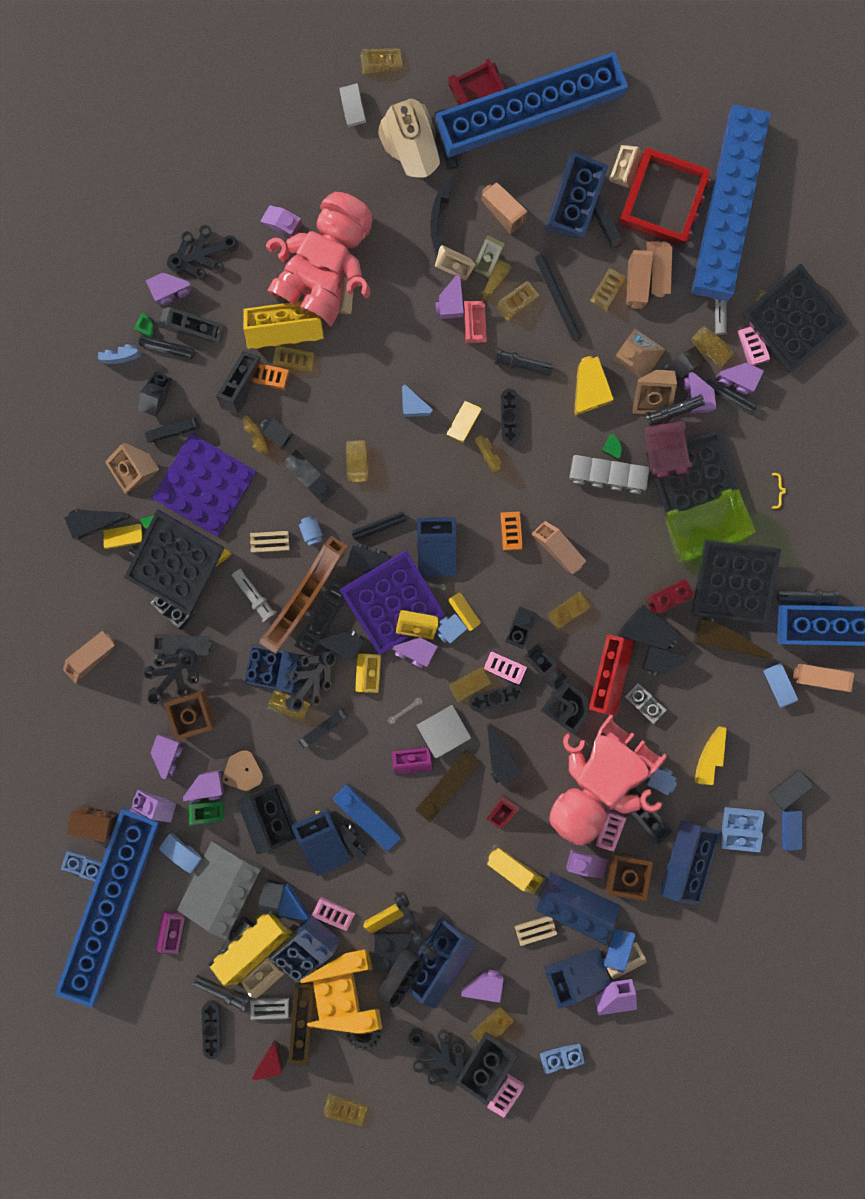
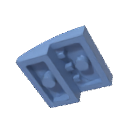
M725 807L721 848L760 852L763 838L761 831L764 812Z

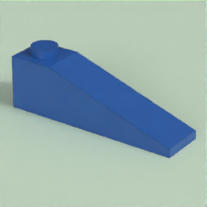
M348 783L332 798L386 851L401 839Z

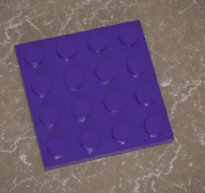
M190 433L152 499L219 537L257 471Z
M407 550L402 551L340 589V592L379 655L410 637L409 635L396 633L401 610L438 617V619L445 615Z

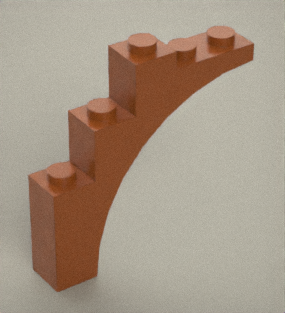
M333 536L328 539L292 598L260 640V644L276 654L285 641L292 636L306 612L315 602L323 586L331 578L348 547Z

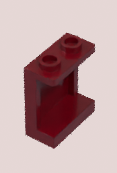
M490 58L485 59L483 65L458 77L455 74L448 77V86L458 106L507 89L505 81L503 79L500 80L498 76L499 71L496 64L492 63Z
M683 579L645 596L644 599L650 611L655 614L693 598L694 594L687 579Z

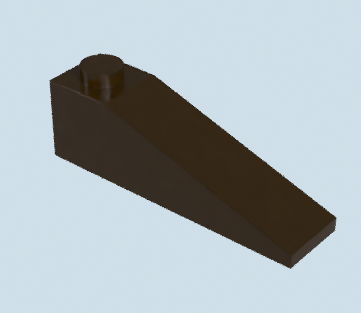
M704 617L703 620L697 621L694 643L772 659L773 657L771 653L722 624L715 623L713 618Z
M465 750L415 807V810L430 823L480 762Z
M295 983L288 1057L289 1066L309 1067L312 1027L308 1026L307 1023L312 1022L314 984Z

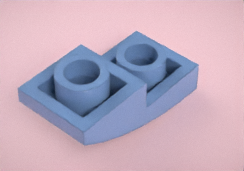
M134 345L118 347V354L112 350H105V353L98 352V360L105 364L124 363L141 357V352Z
M781 663L763 670L780 708L798 701Z
M169 834L159 848L169 859L189 873H193L203 859L191 846H186L175 834Z
M67 850L61 870L77 874L84 879L96 881L102 862Z
M580 1044L564 1046L540 1053L543 1069L546 1074L563 1068L568 1070L585 1064Z

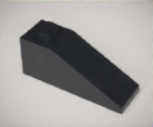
M173 307L163 309L159 323L160 328L219 343L224 325Z
M245 351L241 353L216 395L221 409L235 414L240 412L247 400L260 362L259 356Z
M297 449L283 462L322 504L336 492L334 487Z
M79 509L70 511L68 513L69 516L64 517L72 538L76 540L130 518L129 514L125 512Z
M489 723L487 724L491 769L493 770L491 776L496 784L500 782L503 786L520 775L521 771Z
M635 788L627 794L638 795V798L642 796ZM642 807L638 811L630 812L657 844H660L672 833V830L657 812L649 813Z

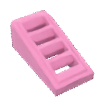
M752 327L738 331L749 364L755 366L770 360L764 342ZM754 332L753 336L745 337V334ZM754 339H756V341H757V342L752 343V344H748V342H747V341L754 340ZM756 346L759 347V349L754 351H751L750 349ZM761 353L760 357L754 358L753 355Z
M492 651L484 666L485 670L516 684H520L527 668ZM496 657L498 658V661L494 669H492L490 667L494 661V658ZM505 661L502 671L499 672L498 668L501 662ZM509 664H511V670L509 674L506 675L505 672L507 670V667ZM516 667L520 668L516 678H512Z
M607 808V819L604 823V829L598 835L596 846L614 852L627 816L626 813ZM608 824L617 825V828L608 826ZM606 831H609V832H612V833H615V834H614V835H610V834H607V833H605V832H606ZM603 838H606V839H609V840H613V841H612V843H609V842L603 841Z
M322 896L312 913L313 917L345 931L348 930L355 915L354 912ZM323 905H325L327 907L324 913L322 914L320 913ZM330 908L334 909L331 917H328L327 914ZM337 911L341 912L338 920L336 921L334 920V917ZM344 914L348 915L345 923H340Z
M508 1074L487 1108L505 1117L521 1094L524 1083ZM509 1084L516 1089L513 1091L507 1085ZM505 1090L512 1094L511 1097L504 1094L503 1091ZM501 1096L508 1101L507 1104L501 1101L499 1097ZM497 1102L498 1104L502 1105L504 1109L501 1110L500 1108L496 1107L495 1103Z

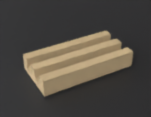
M289 531L250 533L252 553L290 550ZM285 536V539L255 540V537ZM285 543V546L255 548L256 544Z
M548 916L515 926L520 946L557 935L553 919ZM548 921L550 923L548 925L520 933L521 929L528 928ZM552 929V931L522 939V937Z

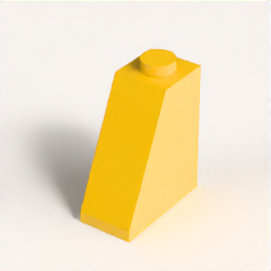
M592 356L581 359L582 362L578 365L575 415L604 406L614 400L598 356L595 358Z
M497 848L489 856L487 865L524 892L535 894L545 879L502 849Z

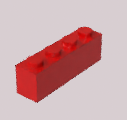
M607 634L589 710L614 716L617 715L634 641Z

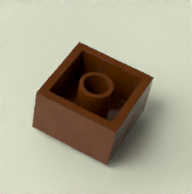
M206 689L171 699L164 703L176 740L213 730L217 726Z
M90 805L78 807L71 811L66 835L106 842L111 839L118 814H114L113 810L110 809L94 810V807Z
M612 852L605 891L610 895L646 901L653 862L647 858Z

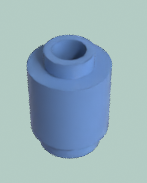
M312 516L302 519L299 528L308 546L322 542L323 534L317 518L312 519Z

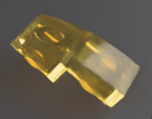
M702 326L691 339L701 353H707L718 367L723 366L734 353L725 342L705 326Z
M246 415L242 420L245 424L243 428L250 435L255 433L250 439L254 443L252 447L260 454L264 452L267 455L269 449L263 435Z
M365 440L346 442L348 482L368 480Z
M579 591L546 615L558 630L591 606Z
M498 1007L471 1035L478 1042L481 1041L486 1032L497 1037L511 1025L513 1020L501 1007Z

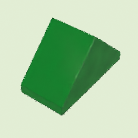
M223 801L197 802L189 805L190 825L224 821Z

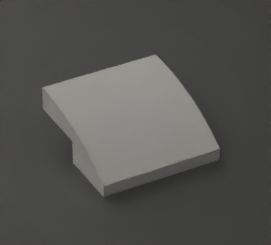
M453 705L416 725L434 758L471 739Z

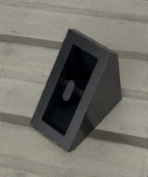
M695 346L679 355L666 365L664 369L675 371L677 382L706 361Z

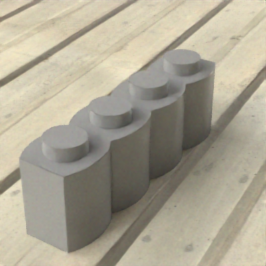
M573 455L569 479L578 485H584V482L592 483V487L603 488V485L611 486V490L622 491V488L630 489V493L641 494V491L646 490L650 467Z

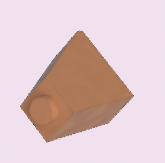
M497 182L493 186L490 184L482 191V202L511 235L525 223L526 209Z
M666 241L647 242V251H653L649 292L654 294V297H665V294H671L672 246Z
M634 250L628 260L626 306H631L633 309H642L648 303L653 251Z
M544 521L532 533L534 538L565 570L574 574L583 567L586 560L558 528Z
M101 631L65 660L63 670L75 684L113 651L115 646L113 638Z
M798 664V667L794 669L793 678L795 683L851 692L854 673Z

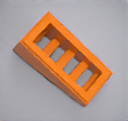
M264 364L258 365L260 372L258 378L253 379L254 383L281 390L286 389L290 374L289 370ZM264 370H267L266 378L262 380ZM271 372H274L273 380L269 381ZM278 373L282 374L279 383L276 382Z
M502 512L503 551L522 550L520 512ZM516 517V521L505 522V518ZM506 525H516L517 528L506 529ZM517 532V536L506 537V533ZM507 540H517V543L507 544Z

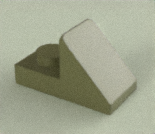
M488 235L473 270L490 278L502 255L505 244Z

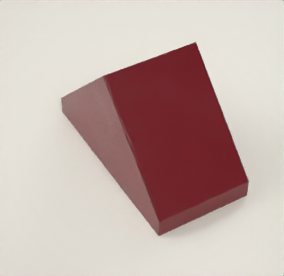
M501 795L486 820L502 830L517 813L519 806L504 795Z
M274 1040L256 1068L251 1078L254 1081L282 1074L284 1068L277 1041Z

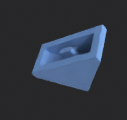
M404 384L402 387L403 416H431L433 410Z

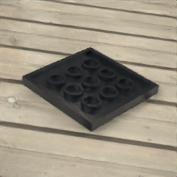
M798 264L741 314L787 373H792L847 324V321L802 264Z
M719 430L646 453V458L669 526L743 503Z
M156 510L124 578L185 614L192 615L225 547L161 510Z
M704 539L691 614L699 617L768 624L781 549Z

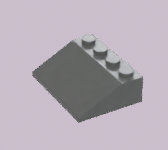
M211 841L177 911L208 932L226 940L263 866Z

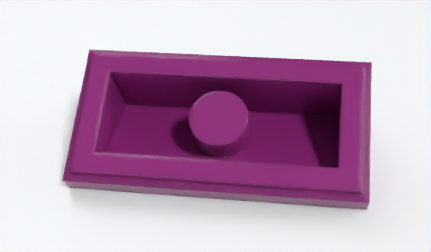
M429 747L392 751L395 775L432 770Z
M162 912L156 943V950L159 953L178 954L185 915Z

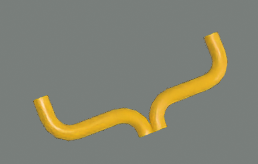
M772 473V476H778L779 488L782 490L779 494V505L772 506V509H778L782 505V494L786 493V489L782 487L781 475Z

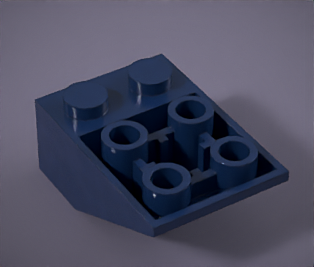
M456 517L417 518L418 570L422 577L456 576Z
M251 645L244 683L297 693L306 679L290 682L286 679V673L288 670H295L297 672L309 670V665L302 667L297 664L298 656L303 654L278 650L275 654L268 648Z
M329 808L295 822L291 826L316 876L352 861Z
M311 915L295 929L270 957V960L299 983L301 979L307 977L334 955L340 939Z
M599 948L544 966L558 1009L575 1004L611 984L606 968L603 966L604 962Z

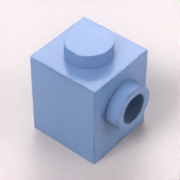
M454 614L450 619L446 616L438 623L440 625L438 628L440 632L437 635L444 643L446 641L451 643L468 628Z
M664 767L661 770H656L653 776L647 778L644 782L646 785L666 795L669 792L672 793L677 784L675 782L676 778L672 776L673 772Z

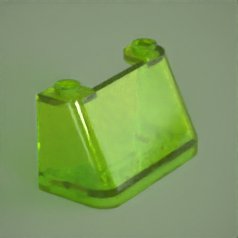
M732 488L721 492L722 496L718 499L684 512H679L678 509L667 513L668 516L665 517V521L679 564L700 557L704 539L737 543L756 533L739 489L735 491Z

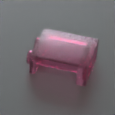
M685 421L646 427L643 430L652 475L657 474L658 478L669 476V472L676 471V474L688 472V469L692 467V463L689 461L684 429L686 428Z

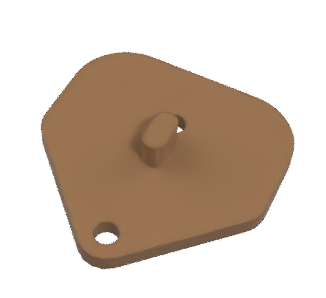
M243 750L229 757L222 778L224 784L248 791L262 782L263 774L251 752Z

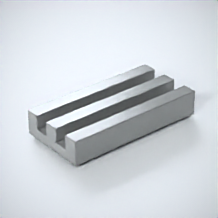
M289 998L250 1000L251 1020L290 1018ZM257 1004H285V1006H255V1005H257ZM285 1010V1013L255 1014V1011Z

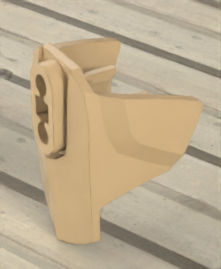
M408 99L392 105L381 120L378 135L385 151L401 162L407 176L416 178L429 176L439 166L440 160L435 144L436 132L425 104L414 99ZM402 107L408 109L407 115L401 113L400 109ZM408 127L413 128V129H414V132H413V133H409V132L407 131V128H408Z

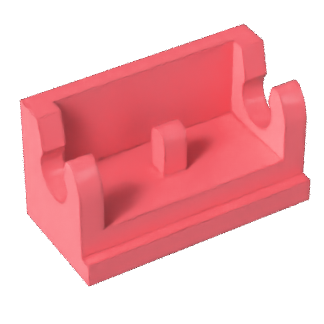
M464 301L466 343L487 342L485 304H483V301Z

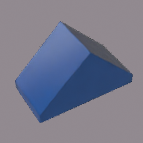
M287 883L283 888L278 915L305 921L308 919L309 913L290 884Z

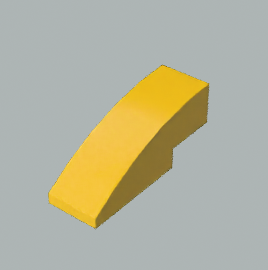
M719 726L706 743L697 765L694 782L698 784H714L715 766H723L726 738L725 727Z

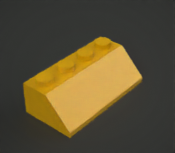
M303 301L297 302L296 306H293L291 303L246 308L244 309V334L247 348L259 349L265 346H279L288 343L297 344L303 341L324 339L322 318L308 309L306 312L303 311L300 307Z
M264 914L257 920L258 924L244 931L243 937L239 941L236 940L228 946L229 950L224 955L223 953L218 955L213 960L214 964L210 968L223 985H237L276 950L293 931L274 914Z

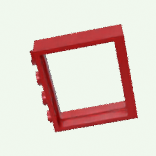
M646 147L618 224L683 246L691 238L693 231L690 228L692 223H696L699 213L696 211L698 206H702L705 195H703L704 188L708 189L712 178L709 177L711 170ZM649 160L701 178L682 234L630 216Z

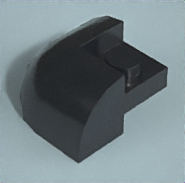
M563 681L550 693L552 696L541 711L575 735L589 714L588 702L582 692L567 681Z

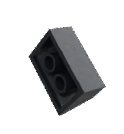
M278 784L236 800L257 855L272 851L296 839L291 827L293 821Z
M486 1032L455 1084L488 1106L521 1054V1051L505 1040Z

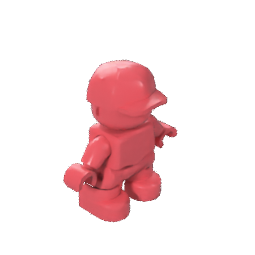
M333 192L322 201L320 205L322 212L319 214L316 223L320 234L314 231H310L308 234L298 233L287 239L286 243L280 238H272L266 244V249L269 252H275L277 248H282L278 254L282 262L287 260L290 252L297 253L288 261L279 277L273 279L267 291L274 299L278 300L279 296H281L293 306H296L301 294L305 295L306 297L300 306L301 309L305 312L308 309L316 313L331 327L340 310L345 277L349 281L347 292L350 295L354 294V289L358 286H363L361 293L366 299L369 298L371 293L369 285L361 278L362 274L358 259L351 255L347 248L357 247L366 235H369L372 225V213L361 200L343 192Z
M611 714L598 732L591 757L587 764L583 754L580 753L585 747V740L580 741V745L576 748L568 745L571 739L569 733L565 735L563 740L565 750L571 754L569 756V772L577 780L578 786L583 791L572 788L566 791L565 794H560L551 809L550 823L560 836L576 845L583 846L590 843L604 829L607 814L601 806L602 804L610 810L615 809L624 814L638 811L640 807L649 813H654L662 805L659 802L655 806L646 804L645 799L650 796V790L645 791L640 798H638V795L627 794L647 778L653 776L666 760L667 755L658 756L644 744L643 740L634 752L626 747L634 737V734H629L621 729L613 721Z

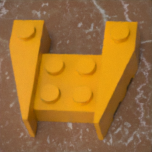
M364 949L346 953L301 979V983L313 982L319 1021L307 1023L308 1026L353 1033H365L382 1029L379 1009L360 1012L354 973L372 970L369 950Z

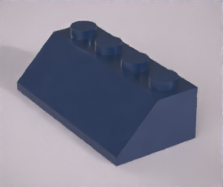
M573 151L567 159L544 229L560 236L584 238L609 165Z
M681 820L660 895L679 903L700 905L721 831Z
M551 871L534 905L536 911L604 944L607 943L612 933L620 907L619 904Z
M442 917L426 940L427 944L432 942L438 957L433 960H427L422 952V949L425 947L422 946L417 956L423 960V967L408 990L421 1004L435 1009L477 945V942L467 933Z

